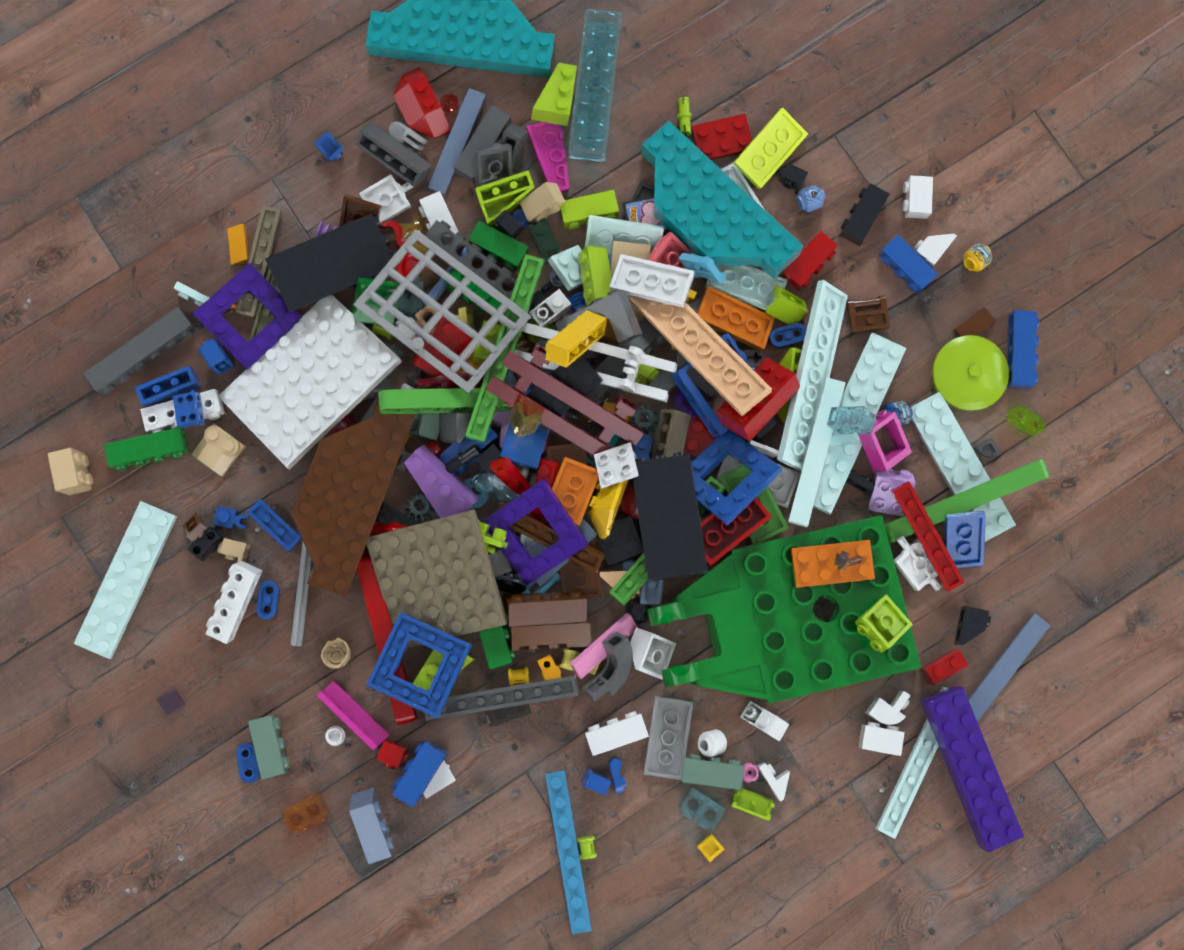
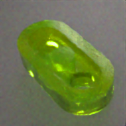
M1015 406L1008 412V421L1030 435H1038L1045 429V421L1022 406ZM1017 412L1021 413V418L1017 417ZM1034 422L1038 423V428L1034 427Z

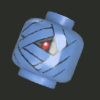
M816 185L801 189L796 197L800 210H804L807 213L821 208L824 204V199H826L824 190L822 188L819 189Z

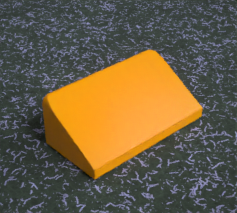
M239 224L228 228L231 265L248 264L247 227L244 224Z

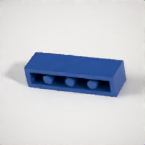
M1014 310L1009 314L1007 358L1009 380L1007 388L1031 389L1038 382L1036 366L1039 356L1036 354V347L1039 344V337L1037 336L1039 318L1037 317V311Z

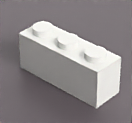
M440 191L419 200L421 206L418 208L422 217H427L429 223L426 224L428 230L436 220L439 222L443 220L451 226L449 230L455 234L458 232ZM444 235L441 238V242L444 245H449L452 242V238L449 235Z
M636 711L625 714L626 718L618 721L616 717L606 721L607 725L602 727L599 724L588 727L585 735L592 755L595 756L649 737L641 713L637 714Z

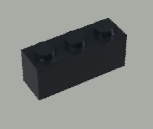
M871 183L867 189L863 187L858 196L861 200L858 204L854 203L849 212L852 214L850 219H845L840 227L843 230L840 236L860 247L890 193Z

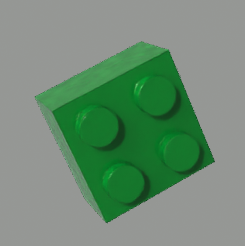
M358 277L354 303L374 279ZM384 281L375 293L387 301L398 286L396 282ZM369 299L366 303L376 313L381 308L372 299ZM398 300L393 305L395 308L397 307ZM353 305L352 314L356 322L377 324ZM387 312L383 318L393 325L395 317Z

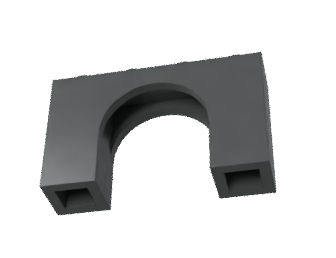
M618 289L608 292V296L603 299L601 297L591 301L592 304L589 306L585 305L577 308L574 314L563 315L561 320L555 323L557 330L561 332L568 324H571L578 316L588 310L595 314H602L610 321L618 343L628 342L643 335L627 292L618 291ZM586 350L583 353L587 361L596 358L594 351Z

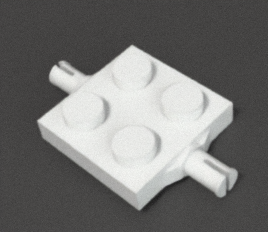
M390 174L359 194L363 200L381 205L379 221L382 223L411 208L410 203L406 199L405 192L414 187L408 182L400 186Z
M904 536L899 537L897 542L903 550L894 559V563L915 591H920L926 584L930 583L935 591L940 590L939 588H942V586L936 580L937 574L918 539L909 544Z

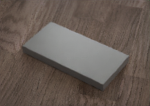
M654 696L644 775L682 780L693 701Z

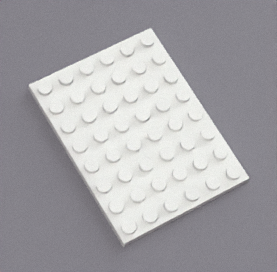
M333 295L319 300L306 312L285 336L281 337L257 362L234 380L219 395V398L290 470L402 361L362 322H356L353 314Z

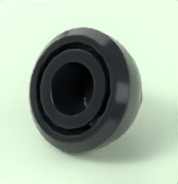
M641 597L629 600L625 607V614H630L635 624L647 622L649 620L647 609L652 608L651 605H641Z

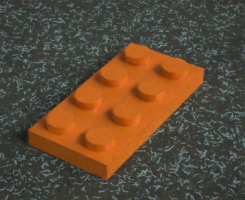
M710 286L705 288L697 310V314L712 329L723 334L729 333L731 338L760 352L765 349L775 319Z
M870 540L791 548L795 588L875 579Z

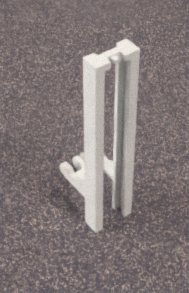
M526 323L521 332L551 340L559 331ZM596 342L588 349L625 359V365L630 366V368H623V372L628 374L626 379L597 372L603 379L600 383L601 385L667 402L668 391L634 381L639 364L674 373L677 369L675 362L646 355L642 349L630 346L629 350ZM515 350L517 355L529 362L533 357L529 353ZM550 362L548 366L543 364L541 368L554 371L560 365Z

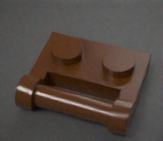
M885 295L866 300H847L846 306L852 333L890 328ZM877 305L880 307L879 310L857 313L855 311V308Z

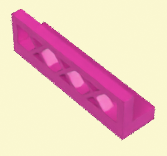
M335 680L324 691H320L316 695L372 750L377 749L390 735Z

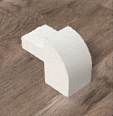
M899 691L890 705L883 699L876 697L865 713L879 723L897 724L906 717L900 713V710H904L908 706L910 695L905 691Z

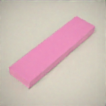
M626 613L569 663L577 677L582 679L607 657L602 644L604 640L617 631L627 638L634 633L637 625L630 614Z

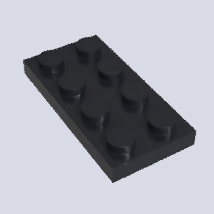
M583 354L567 368L559 366L550 374L584 396L603 381L602 377ZM538 386L526 394V396L561 417L572 408ZM536 421L544 431L548 429V427Z

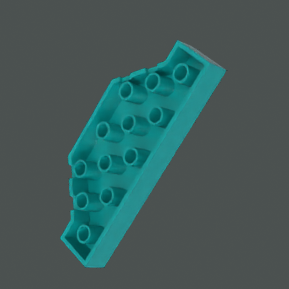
M407 0L390 13L371 10L365 46L368 54L373 56L550 78L555 49V34L536 32L512 0Z
M668 121L642 144L641 155L654 166V216L691 252L697 256L712 258L714 264L761 267L773 279L801 254L803 245L671 122Z

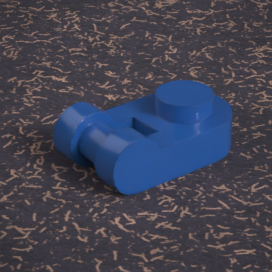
M612 757L609 759L608 765L616 794L624 793V788H627L625 777H621L619 771L622 763L617 757Z

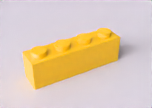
M586 310L561 332H558L555 337L548 340L545 346V360L567 368L605 335L607 318Z

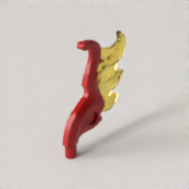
M413 213L414 221L408 224H399L395 221L382 222L381 228H391L393 230L396 246L400 249L414 230L422 232L424 222L419 215ZM419 241L413 246L424 255L427 252L426 247ZM407 253L395 270L406 278L419 260L410 253Z

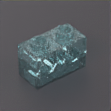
M864 406L831 407L827 426L839 434H872L876 415Z
M692 786L679 804V807L682 809L680 813L689 819L693 816L699 820L697 824L706 830L709 827L714 830L726 811L725 807ZM690 799L698 800V806L695 809L688 808V801ZM707 810L715 812L713 819H705L704 814Z

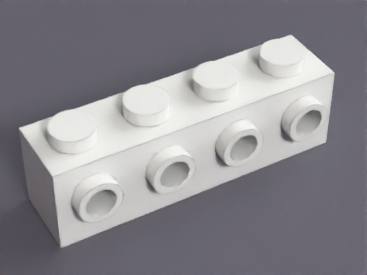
M212 389L200 393L204 420L208 418L209 420L219 419L220 415L225 414L218 390ZM173 400L140 409L145 431L150 434L179 428L176 423Z
M243 561L230 567L228 571L229 579L223 584L221 598L214 605V615L209 618L206 627H208L206 635L225 644L234 640L262 570Z

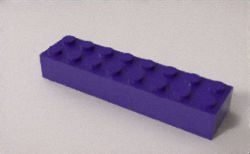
M953 686L920 700L979 847L989 853L1023 838V832L964 688Z

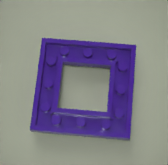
M251 263L245 266L193 312V315L247 370L302 318L296 310L289 312L281 294ZM248 291L275 317L249 342L222 316Z
M542 479L482 521L490 525L488 532L491 536H493L495 527L507 531L505 542L508 543L507 548L502 547L500 549L526 586L589 544L545 479ZM538 507L560 540L532 558L510 526Z

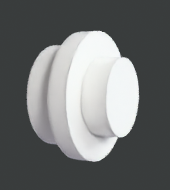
M340 726L330 727L325 734L326 741L332 746L342 744L345 740V731Z

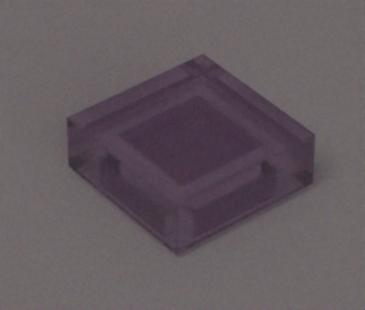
M176 688L157 698L167 716L185 705Z

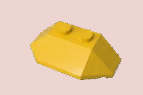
M598 479L595 487L597 489L595 496L592 495L588 506H590V518L601 539H605L610 534L628 480L601 488Z

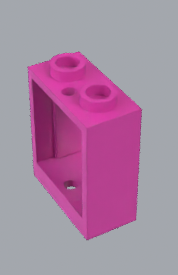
M884 410L878 412L872 420L864 422L863 426L857 430L873 471H888L912 453L896 412H886ZM884 425L894 445L885 454H883L875 432Z

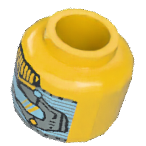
M983 244L973 245L964 254L963 263L965 267L975 272L983 270L992 261L990 248Z

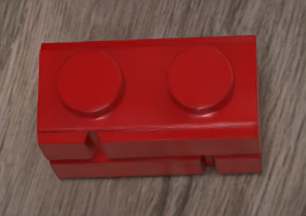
M952 649L920 669L929 685L935 686L942 682V680H946L969 666L959 649Z

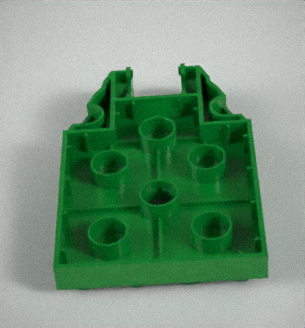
M882 515L729 551L730 556L666 605L647 609L650 626L664 623L669 625V622L704 615L714 651L712 658L682 665L677 663L675 664L676 666L662 669L661 673L665 687L687 683L765 699V702L770 704L921 668L911 627L889 649L880 652L871 647V640L866 635L858 632V625L855 623L864 612L886 594L908 618ZM870 540L875 579L795 588L791 548ZM820 596L830 600L836 606L828 622L818 618L813 613L814 604L819 600Z

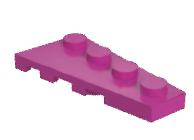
M539 122L527 126L526 130L528 131L530 142L545 181L557 183L561 193L568 192L570 188L562 125Z

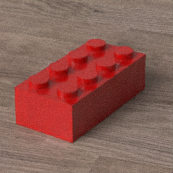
M767 357L754 371L772 388V392L743 416L727 401L716 410L723 426L749 442L800 388L796 373Z
M757 497L728 526L713 514L700 522L708 567L712 566L771 519V514Z

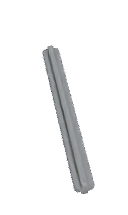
M302 542L291 635L292 646H302L309 584L307 582L311 574L312 560L304 542Z

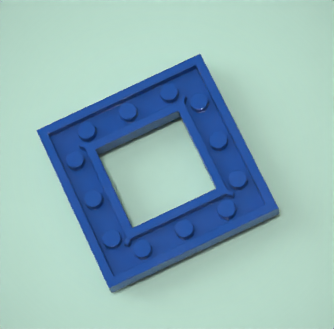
M731 430L718 436L691 462L697 502L727 526L782 472V468ZM730 455L749 469L751 473L725 497L703 479Z
M400 612L366 685L435 718H439L472 644ZM411 639L445 654L428 691L395 676Z

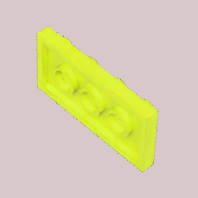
M781 108L733 164L758 189H761L808 133L784 108Z

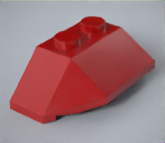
M420 67L403 74L393 97L408 127L433 139L450 133L451 129L441 105Z

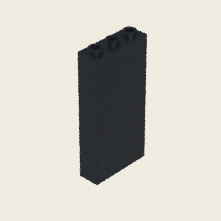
M371 213L265 258L289 312L298 310L356 285L358 277L370 279L382 271L394 256V252H389L387 248L389 241L385 234L381 235L379 228L382 226L377 216L373 217Z
M678 452L674 453L672 457L658 455L652 460H646V458L635 459L639 476L633 478L648 582L707 574L708 568L690 454Z

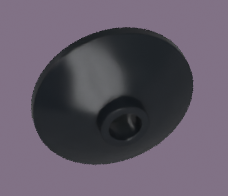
M504 573L503 576L495 577L499 591L522 593L527 590L526 584L515 579L513 574Z

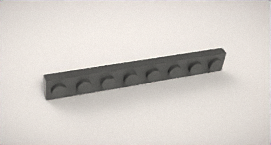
M576 675L449 696L439 718L578 696L579 690ZM425 713L426 720L439 719Z

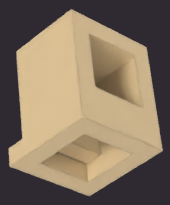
M224 538L223 542H220L218 546V553L225 554V559L246 563L251 545Z

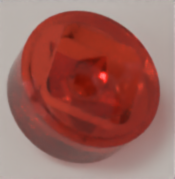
M453 94L442 96L440 99L442 110L446 112L457 110L459 107L458 97Z

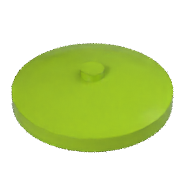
M967 335L951 340L939 350L932 365V381L937 393L939 392L943 396L947 404L963 411H977L994 404L1003 395L1009 380V367L1004 354L993 342L980 336Z

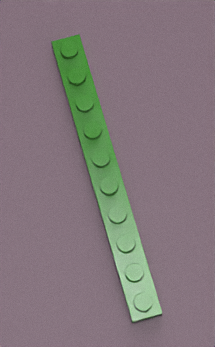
M525 254L510 300L528 313L544 265V259ZM507 309L505 316L516 323L519 317ZM504 324L501 326L495 346L500 343L510 330ZM522 329L486 372L465 434L466 438L485 443L499 401L497 396L485 389L493 376L505 382L509 368L501 363L510 350L515 353Z

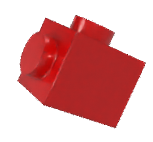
M386 739L383 741L376 760L384 762L385 767L395 770V767L399 768L402 764H406L409 753H406L408 748Z

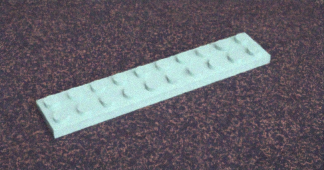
M824 280L817 283L796 374L800 388L791 397L777 460L802 472L826 378H830L848 295Z
M873 332L842 395L813 505L814 508L829 515L832 513L862 447L857 430L863 426L864 422L875 418L906 351L905 347Z

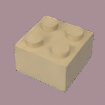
M73 448L48 453L55 491L73 495L92 490L93 478L88 472L89 459L85 453Z

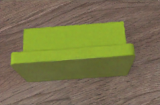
M778 285L772 289L774 300L765 309L766 313L788 325L798 323L808 313L805 300Z

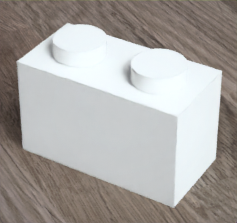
M911 175L903 185V193H906V200L903 201L902 210L905 211V218L927 219L932 213L933 177Z
M869 721L868 725H861L858 748L901 756L905 732L899 731V727L887 725V729L880 728L879 723Z

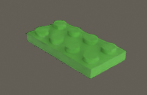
M741 465L720 475V479L728 494L751 471ZM768 486L757 498L772 517L750 535L754 545L789 529Z

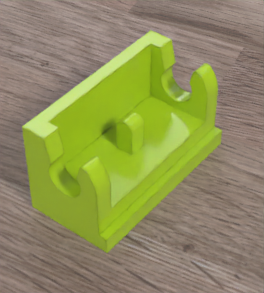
M744 788L742 790L735 789L730 802L732 807L770 821V812L775 804L773 803L774 800Z

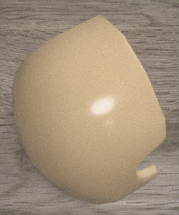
M340 638L327 641L321 652L323 663L331 669L344 667L351 656L349 645Z

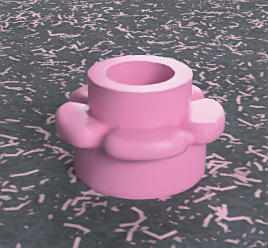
M752 763L744 764V781H756L759 777L757 765H752Z

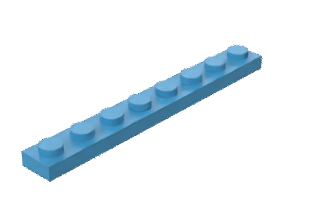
M565 770L545 773L572 934L592 931Z

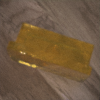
M520 402L515 404L509 415L516 437L535 433L542 421L540 413L525 416Z

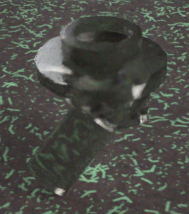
M841 550L840 554H836L834 565H837V570H845L846 566L861 564L862 559L860 556L848 558L849 553Z

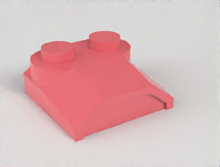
M669 232L659 240L650 254L649 261L686 269L679 260V257L682 253L691 254L692 252L672 232Z

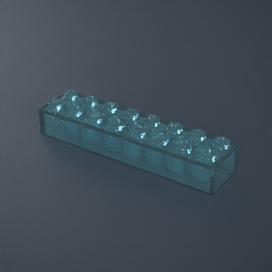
M587 8L585 10L568 149L569 158L606 162L623 12Z

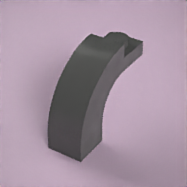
M691 367L686 371L687 375L701 394L711 401L716 394L715 388L708 381L703 382L704 377L695 368ZM669 371L661 372L649 384L651 387L666 390L668 393L675 387H678L670 376L673 372Z
M618 631L602 642L607 655L603 670L581 688L583 693L594 702L605 693L614 695L624 684L630 673L633 660L632 647L629 639Z

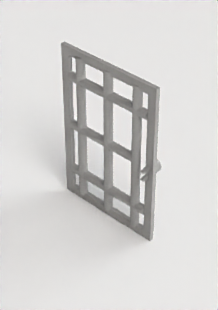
M414 230L402 247L353 304L467 393L473 390L519 331L531 319V315L418 230ZM417 241L429 249L425 255L413 247ZM410 253L419 262L405 278L394 269L405 255ZM436 254L464 275V279L461 282L434 263L431 260L432 257ZM425 266L455 287V290L442 305L412 283ZM391 276L400 285L386 301L375 292L386 278ZM472 281L500 302V307L495 309L467 286ZM406 289L436 311L423 329L393 306ZM461 293L492 315L478 333L448 311ZM369 299H372L381 306L377 313L366 305ZM507 309L519 317L516 323L503 315ZM389 312L420 337L413 340L383 317ZM442 317H445L473 339L460 356L429 334ZM500 321L510 330L500 343L495 346L485 339V336ZM423 339L453 361L452 366L448 368L424 349L425 343ZM480 344L491 354L476 370L466 360ZM460 367L472 376L468 382L456 374Z

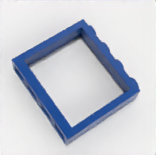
M729 333L721 335L720 337L755 370L747 361L745 353L740 351L736 345V340H733ZM687 361L670 376L713 437L721 436L729 429L721 424L687 375L686 371L692 367Z

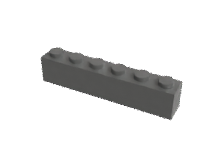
M177 307L83 374L96 392L101 395L108 394L114 390L116 385L129 380L133 373L142 371L150 361L159 359L163 352L176 347L180 340L189 338L196 328L185 312Z
M644 318L639 323L643 335L628 342H621L617 347L629 350L630 346L642 349L646 355H652L655 347L658 344H662L666 338ZM609 355L595 370L599 373L626 379L628 374L623 372V368H630V366L625 365V359ZM599 384L586 397L603 406L604 401L609 396H613L617 389Z

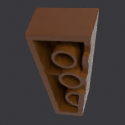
M586 622L511 627L512 651L587 647L592 644L591 624Z

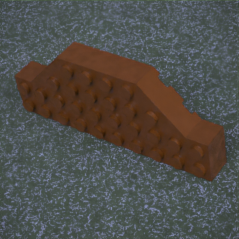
M378 400L371 418L319 441L291 512V516L314 564L307 584L346 598L416 414L380 413Z

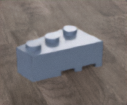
M375 787L352 794L349 812L368 864L391 857L394 842L392 837L388 835L387 822L383 818Z

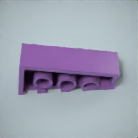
M424 444L404 462L440 518L465 512L479 499L454 473L447 471L445 464Z

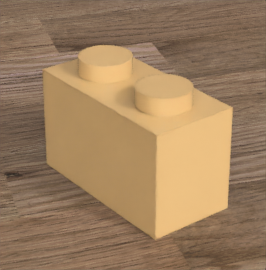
M545 182L519 203L528 222L540 224L545 222L550 214L558 212L560 207L566 202L557 183Z

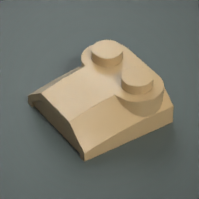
M214 423L205 430L204 437L192 455L223 477L246 446Z

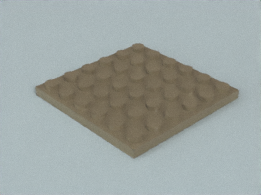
M475 509L368 538V550L383 600L387 605L392 628L400 612L454 637L508 623ZM411 639L407 648L422 644Z

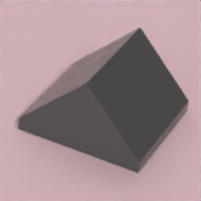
M473 412L439 413L440 441L459 444L465 438Z

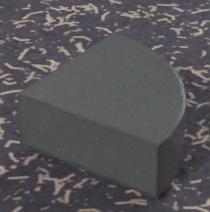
M992 438L974 447L975 451L984 457L991 458L1001 455Z

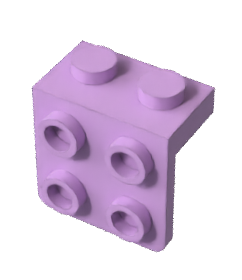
M889 469L888 471H874L875 486L868 504L869 510L901 517L905 516L891 490L907 481L914 488L916 483L913 474L906 470L896 471Z

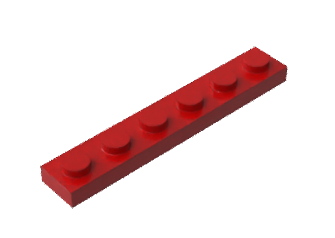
M907 481L891 490L945 590L949 592L965 583L912 484Z

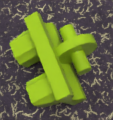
M479 522L487 552L495 553L496 549L491 547V544L500 548H507L508 543L505 542L507 531L495 527L491 537L487 535L490 525Z

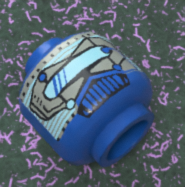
M904 401L889 403L884 409L886 412H896L901 426L907 425L913 416L912 408Z

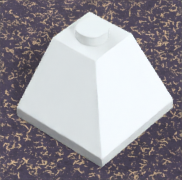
M636 627L630 642L635 669L663 680L661 670L668 668L677 643Z

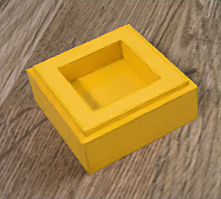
M712 833L697 845V848L709 862L725 850Z

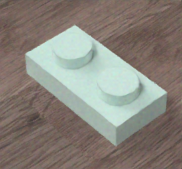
M178 281L174 286V289L179 292V297L187 301L190 298L199 307L209 299V297Z

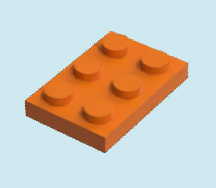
M564 457L552 490L575 524L580 526L599 476L597 469Z

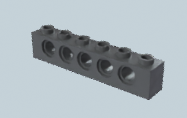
M436 220L425 236L508 299H511L517 281L511 277L513 273L505 267L502 269L496 265L497 261L491 256L485 257L480 253L482 250L475 244L469 245L465 242L467 238L461 233L457 232L455 234L449 230L451 226L445 221L439 222ZM444 235H449L452 238V242L449 245H444L441 242V238ZM459 247H465L467 255L460 257L457 255L456 250ZM475 258L481 259L483 262L482 267L474 268L472 260ZM489 270H495L498 273L496 280H490L487 277ZM506 281L511 282L513 285V289L510 292L504 291L502 287Z

